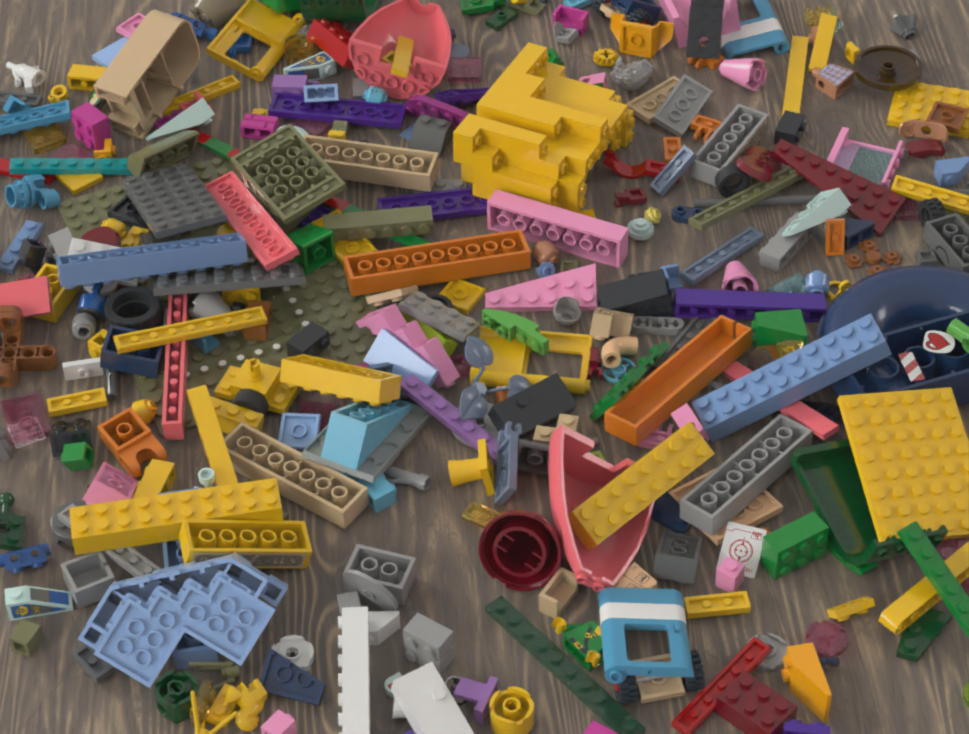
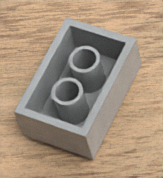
M357 544L343 572L344 574L346 570L353 569L367 574L387 588L398 604L404 605L417 576V562L415 557ZM343 580L344 591L352 592Z

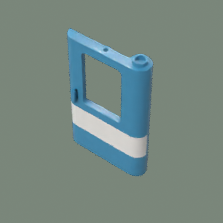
M752 0L760 17L740 22V30L721 36L720 48L726 60L736 55L774 46L777 54H784L789 51L790 43L769 0Z
M607 587L599 592L598 601L604 672L608 682L613 684L621 683L626 679L627 675L694 677L684 601L680 591L675 589ZM624 630L667 631L671 661L628 660Z

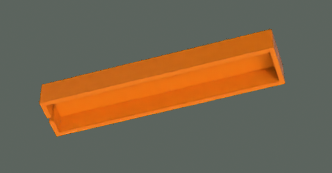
M720 315L604 412L605 431L634 446L640 444L669 419L672 412L685 405L752 347V328L738 322L736 324L735 339V321Z

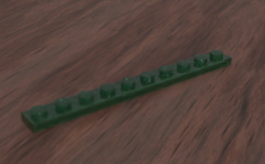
M502 595L485 606L486 613L617 734L645 733V727Z

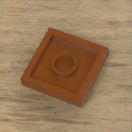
M935 101L926 121L941 123L948 129L947 132L959 134L969 114V109Z

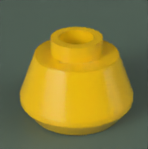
M138 400L133 402L131 407L145 424H150L156 415L157 407L152 400Z

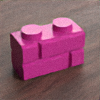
M245 113L240 124L241 136L243 138L259 140L273 134L280 127L278 117Z

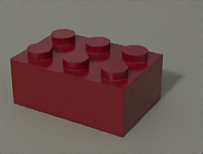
M744 670L716 697L715 713L745 734H782L784 723L789 722V720H796L797 706Z

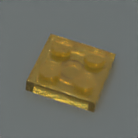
M55 122L49 126H37L32 130L22 131L23 137L35 155L67 144L66 137Z

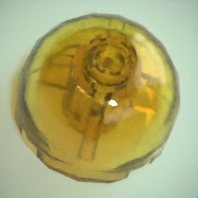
M291 35L285 40L284 48H286V53L284 55L290 65L309 58L316 53L312 39L306 35Z

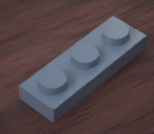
M684 145L650 183V186L660 195L664 196L698 156Z

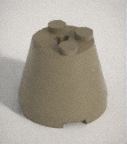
M196 0L190 11L195 16V20L205 23L207 27L219 29L231 20L243 6L245 0Z

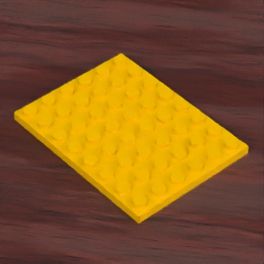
M952 388L839 396L837 401L878 541L884 542L887 537L890 536L892 538L893 535L897 539L900 538L897 532L917 521L922 530L926 529V531L928 528L935 531L941 525H945L948 533L943 540L969 537V441Z

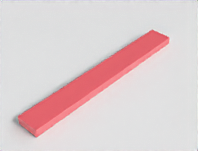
M735 361L722 372V375L733 382L753 371ZM799 400L778 410L788 418L813 430V434L823 440L839 431V425Z

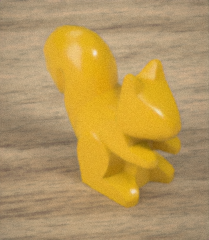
M255 679L253 684L250 683L249 688L243 682L237 688L229 686L226 691L225 702L223 703V706H229L234 703L239 705L241 709L238 711V715L235 716V723L241 730L247 732L257 728L259 722L257 715L263 710L264 702L267 699V692L258 679Z

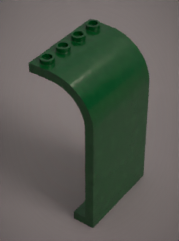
M299 0L301 13L306 23H312L314 19L321 20L323 18L330 22L337 21L341 24H362L371 14L379 9L382 1Z
M849 439L796 448L789 461L819 517L829 526L828 534L836 549L848 563L860 566L911 554L901 538L897 539L895 535L892 538L890 536L887 537L884 542L878 541ZM941 525L935 531H932L931 528H928L927 531L923 529L935 548L943 542L944 537L948 533L945 525Z

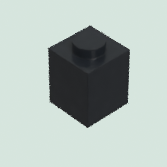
M24 238L18 259L27 268H41L47 248L40 240Z

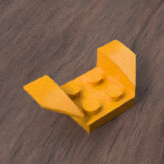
M611 13L610 29L619 42L620 53L652 58L657 51L673 39L674 23L659 21L656 26L628 22L625 21L626 15Z

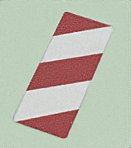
M912 352L898 354L910 381L925 379Z

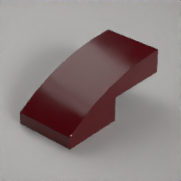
M922 139L905 143V147L912 157L925 159L927 154L943 157L946 152L940 140Z

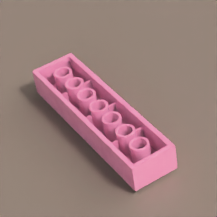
M497 189L487 201V225L489 230L506 232L521 229L526 241L537 243L541 240H548L559 251L616 268H620L628 256V227Z

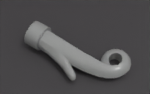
M394 461L388 465L387 470L384 472L395 478L387 480L389 483L412 485L423 491H428L432 484L431 476L393 467L391 465Z

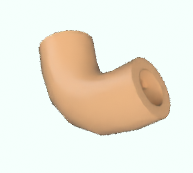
M623 336L607 341L601 351L603 365L607 368H615L621 363V355H636L638 338Z

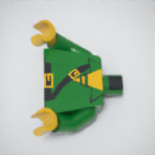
M561 617L554 619L551 626L556 627L555 632L557 634L564 633L563 648L589 673L598 665H604L601 627L595 621L582 624H568Z

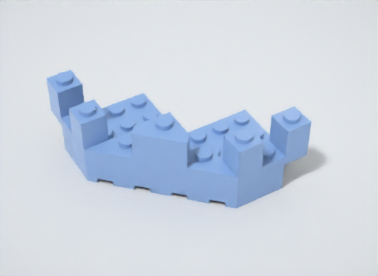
M235 552L231 555L197 563L193 561L155 570L151 574L122 581L115 580L109 586L89 618L78 640L96 650L94 655L149 688L184 632L241 666L276 610L260 600L258 596L277 607L288 589V584L271 574L268 576L251 565L252 562Z

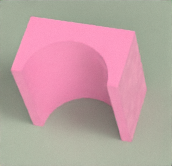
M658 0L659 6L662 7L660 12L665 22L674 23L673 38L678 48L687 47L691 0ZM724 0L721 36L741 29L737 0ZM707 37L700 38L699 43L709 39Z

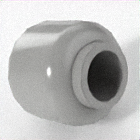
M89 313L77 314L72 320L73 335L80 340L91 339L96 333L95 318Z

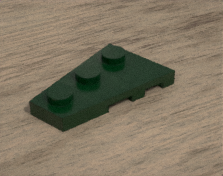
M930 608L902 632L896 657L918 662L929 649L933 640L941 634L945 625L949 624L952 620L953 615Z

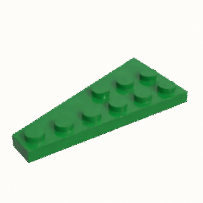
M666 341L660 345L656 343L649 350L651 354L649 356L645 354L637 362L639 366L637 368L633 366L592 407L594 411L589 417L595 422L605 411L618 402L629 388L670 347Z

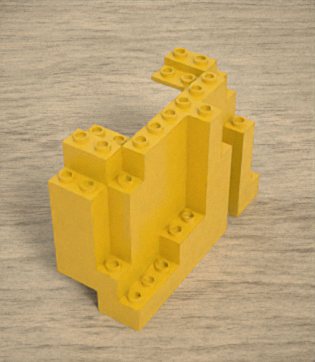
M528 42L477 103V115L469 113L454 130L453 161L461 163V180L473 184V196L489 200L497 189L578 213L581 208H584L586 203L584 195L587 190V184L585 183L589 170H592L596 160L600 159L602 152L607 150L608 144L610 143L609 150L616 151L620 146L626 147L629 142H632L634 138L632 130L635 123V118H633L634 110L628 109V105L622 104L621 96L615 95L614 90L567 78L565 66L548 62L547 47Z

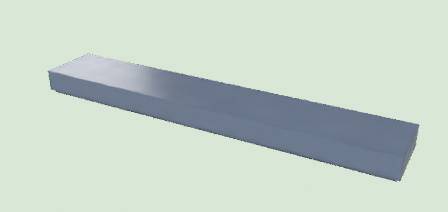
M749 227L679 272V278L694 286L763 241L765 235L753 227Z

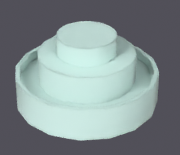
M643 218L634 219L627 226L629 228L628 235L635 240H647L651 238L654 232L653 223Z

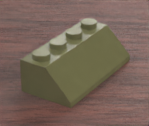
M183 130L172 134L166 139H161L153 145H147L140 151L132 152L128 156L126 167L137 177L145 172L159 171L161 168H167L193 156L199 132Z

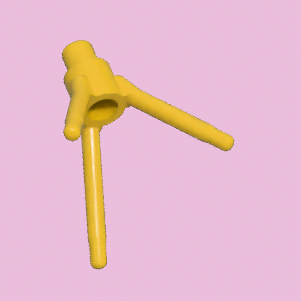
M195 691L190 692L195 734H215L238 715V712L234 711L211 731L204 729L206 713H202L199 724Z

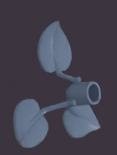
M474 336L467 337L465 346L466 360L472 367H481V370L476 378L472 380L473 384L464 389L461 394V420L480 419L487 414L488 404L486 399L482 397L484 395L507 389L509 390V398L531 386L525 377L514 375L509 379V386L487 390L486 385L478 382L485 370V365L488 366L493 363L492 350L482 339Z

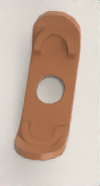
M907 120L899 127V134L904 138L921 137L936 139L946 143L949 136L947 134L948 129L941 123ZM922 127H930L931 133H924Z

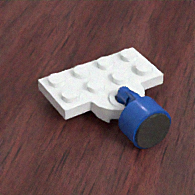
M72 237L68 255L118 249L121 247ZM135 277L131 281L114 280L111 284L99 282L89 287L82 285L84 291L86 290L88 293L82 294L77 309L78 314L89 313L96 321L104 319V307L107 301L104 296L112 295L116 291L118 284L137 287L139 277Z

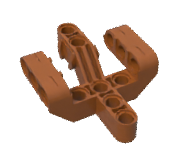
M0 305V331H4L2 346H0V387L9 386V388L18 386L20 371L56 369L59 361L54 346H24V317L21 308L15 305Z

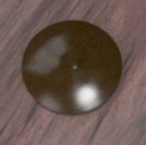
M879 45L867 48L858 54L855 59L854 71L856 77L871 88L883 91H899L912 87L920 80L923 66L918 56L905 48Z

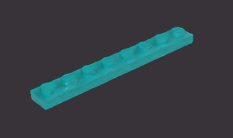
M18 157L10 158L9 165L10 174L133 175L126 167L128 158Z

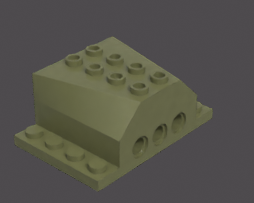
M291 124L284 126L230 158L232 164L241 173L244 185L272 219L278 223L286 235L323 202L347 188L346 183Z

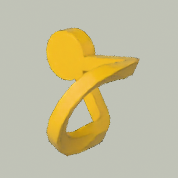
M849 280L842 282L830 281L829 287L839 285V291L834 295L829 290L827 296L831 301L835 300L843 291L851 286Z

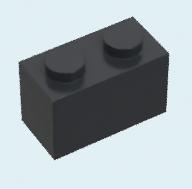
M785 110L775 129L774 144H777L780 139L794 145L800 142L802 132H805L807 122H804L805 115Z
M313 321L286 342L288 356L306 354L316 357L330 345L329 331Z

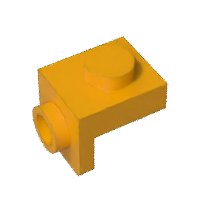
M112 138L105 139L104 150H94V158H114L117 155L116 145H113Z

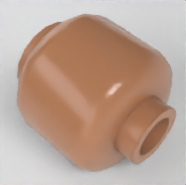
M541 240L533 247V258L539 264L550 262L555 265L559 261L560 251L550 241Z

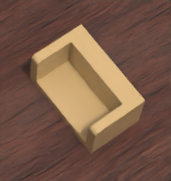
M562 567L559 568L539 594L540 612L554 619L563 613L579 592V583L576 582V576L573 572Z

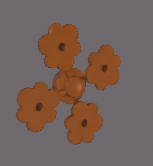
M865 239L858 243L860 251L866 252L865 258L860 257L859 254H846L844 263L848 264L847 266L852 269L862 267L865 260L873 264L867 268L869 276L886 270L884 266L878 265L881 260L888 265H899L902 255L898 254L895 250L885 251L881 256L878 252V242Z

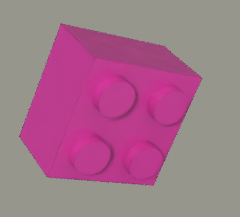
M86 102L71 111L75 137L92 150H103L105 139L112 138L109 117L89 102Z

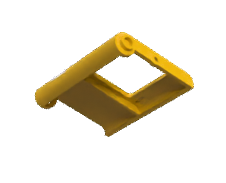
M247 0L208 45L206 51L212 58L255 81H263L297 39L299 30L308 25V23L305 22L300 13L295 14L293 19L281 13H276L257 0ZM243 33L271 47L258 64L251 69L225 55Z

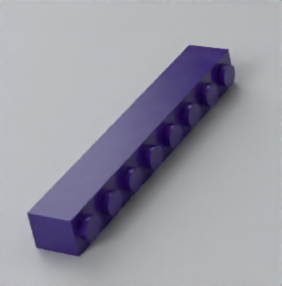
M675 288L673 299L674 317L677 318L699 317L711 319L712 317L718 318L720 315H723L732 320H754L755 312L801 309L804 322L819 323L823 313L827 311L825 295L816 293Z

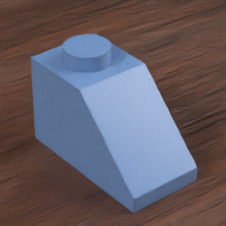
M969 156L935 161L934 176L939 187L958 185L969 171Z

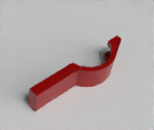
M611 150L605 151L606 159L604 158L603 164L618 176L626 179H636L644 175L656 178L668 164L647 159L639 165H628L621 162L616 157L615 151Z

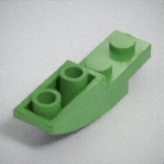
M484 308L482 310L483 324L498 333L500 337L510 342L517 338L518 341L525 343L533 351L543 356L549 352V339L540 334V326L514 313Z

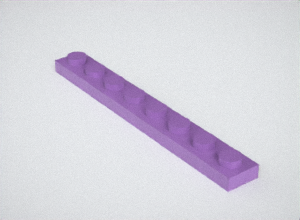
M413 373L401 381L400 390L475 450L478 451L477 440L486 439L492 462L496 465L497 439L473 420H461L459 409Z

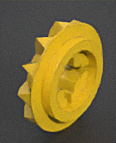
M612 48L598 49V51L594 52L593 56L594 62L604 67L615 65L619 58L617 51L612 50Z

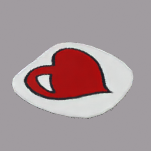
M935 330L925 333L923 342L925 350L934 353H949L953 350L955 340L950 334Z

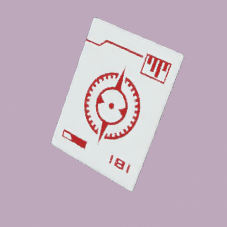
M728 521L716 569L728 556L745 564L744 576L755 578L761 556L762 540L767 530Z

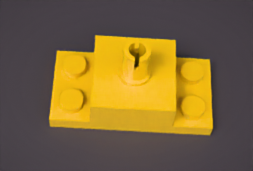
M252 358L250 360L246 359L241 368L230 365L215 388L214 396L233 401L240 390L246 388L253 389L264 395L269 404L268 411L282 414L287 413L301 390V386H287V383L280 382V367L260 363L259 359Z

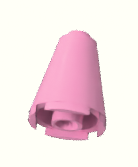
M762 58L727 59L719 66L722 76L750 91H758L759 89L757 88L764 85L767 77V68L764 67L766 62Z
M731 261L727 264L721 290L759 291L758 282L740 261Z

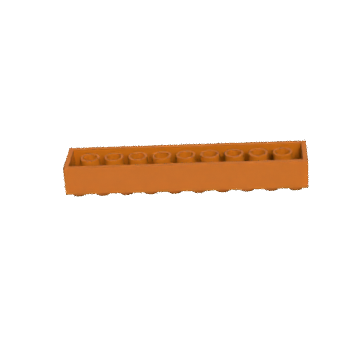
M521 229L343 256L344 276L351 297L396 290L414 285L422 286L530 269L531 251Z

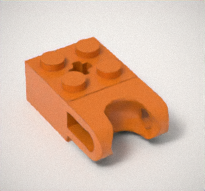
M131 407L97 426L103 444L134 479L142 476L140 464L143 461L152 459L168 461L164 447Z

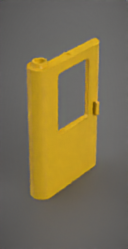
M480 326L479 338L490 346L493 353V363L488 366L485 365V370L478 382L484 383L487 387L509 386V379L512 376L521 375L532 386L549 377L527 374L530 352L533 351L531 347L521 343L517 338L510 342L500 337L492 329ZM540 331V334L549 339V352L579 354L583 356L580 378H560L570 394L585 395L586 391L590 390V380H587L593 335ZM471 366L470 385L473 384L472 380L476 378L481 367L474 368Z

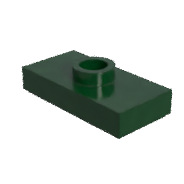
M505 6L485 20V25L499 31L519 16L518 11Z

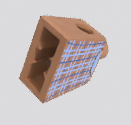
M831 63L823 69L815 67L811 75L816 78V88L836 100L853 85L855 71Z

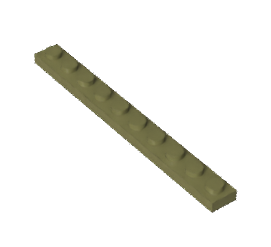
M788 167L774 174L772 181H760L688 218V225L700 231L706 230L804 177H800L792 167Z

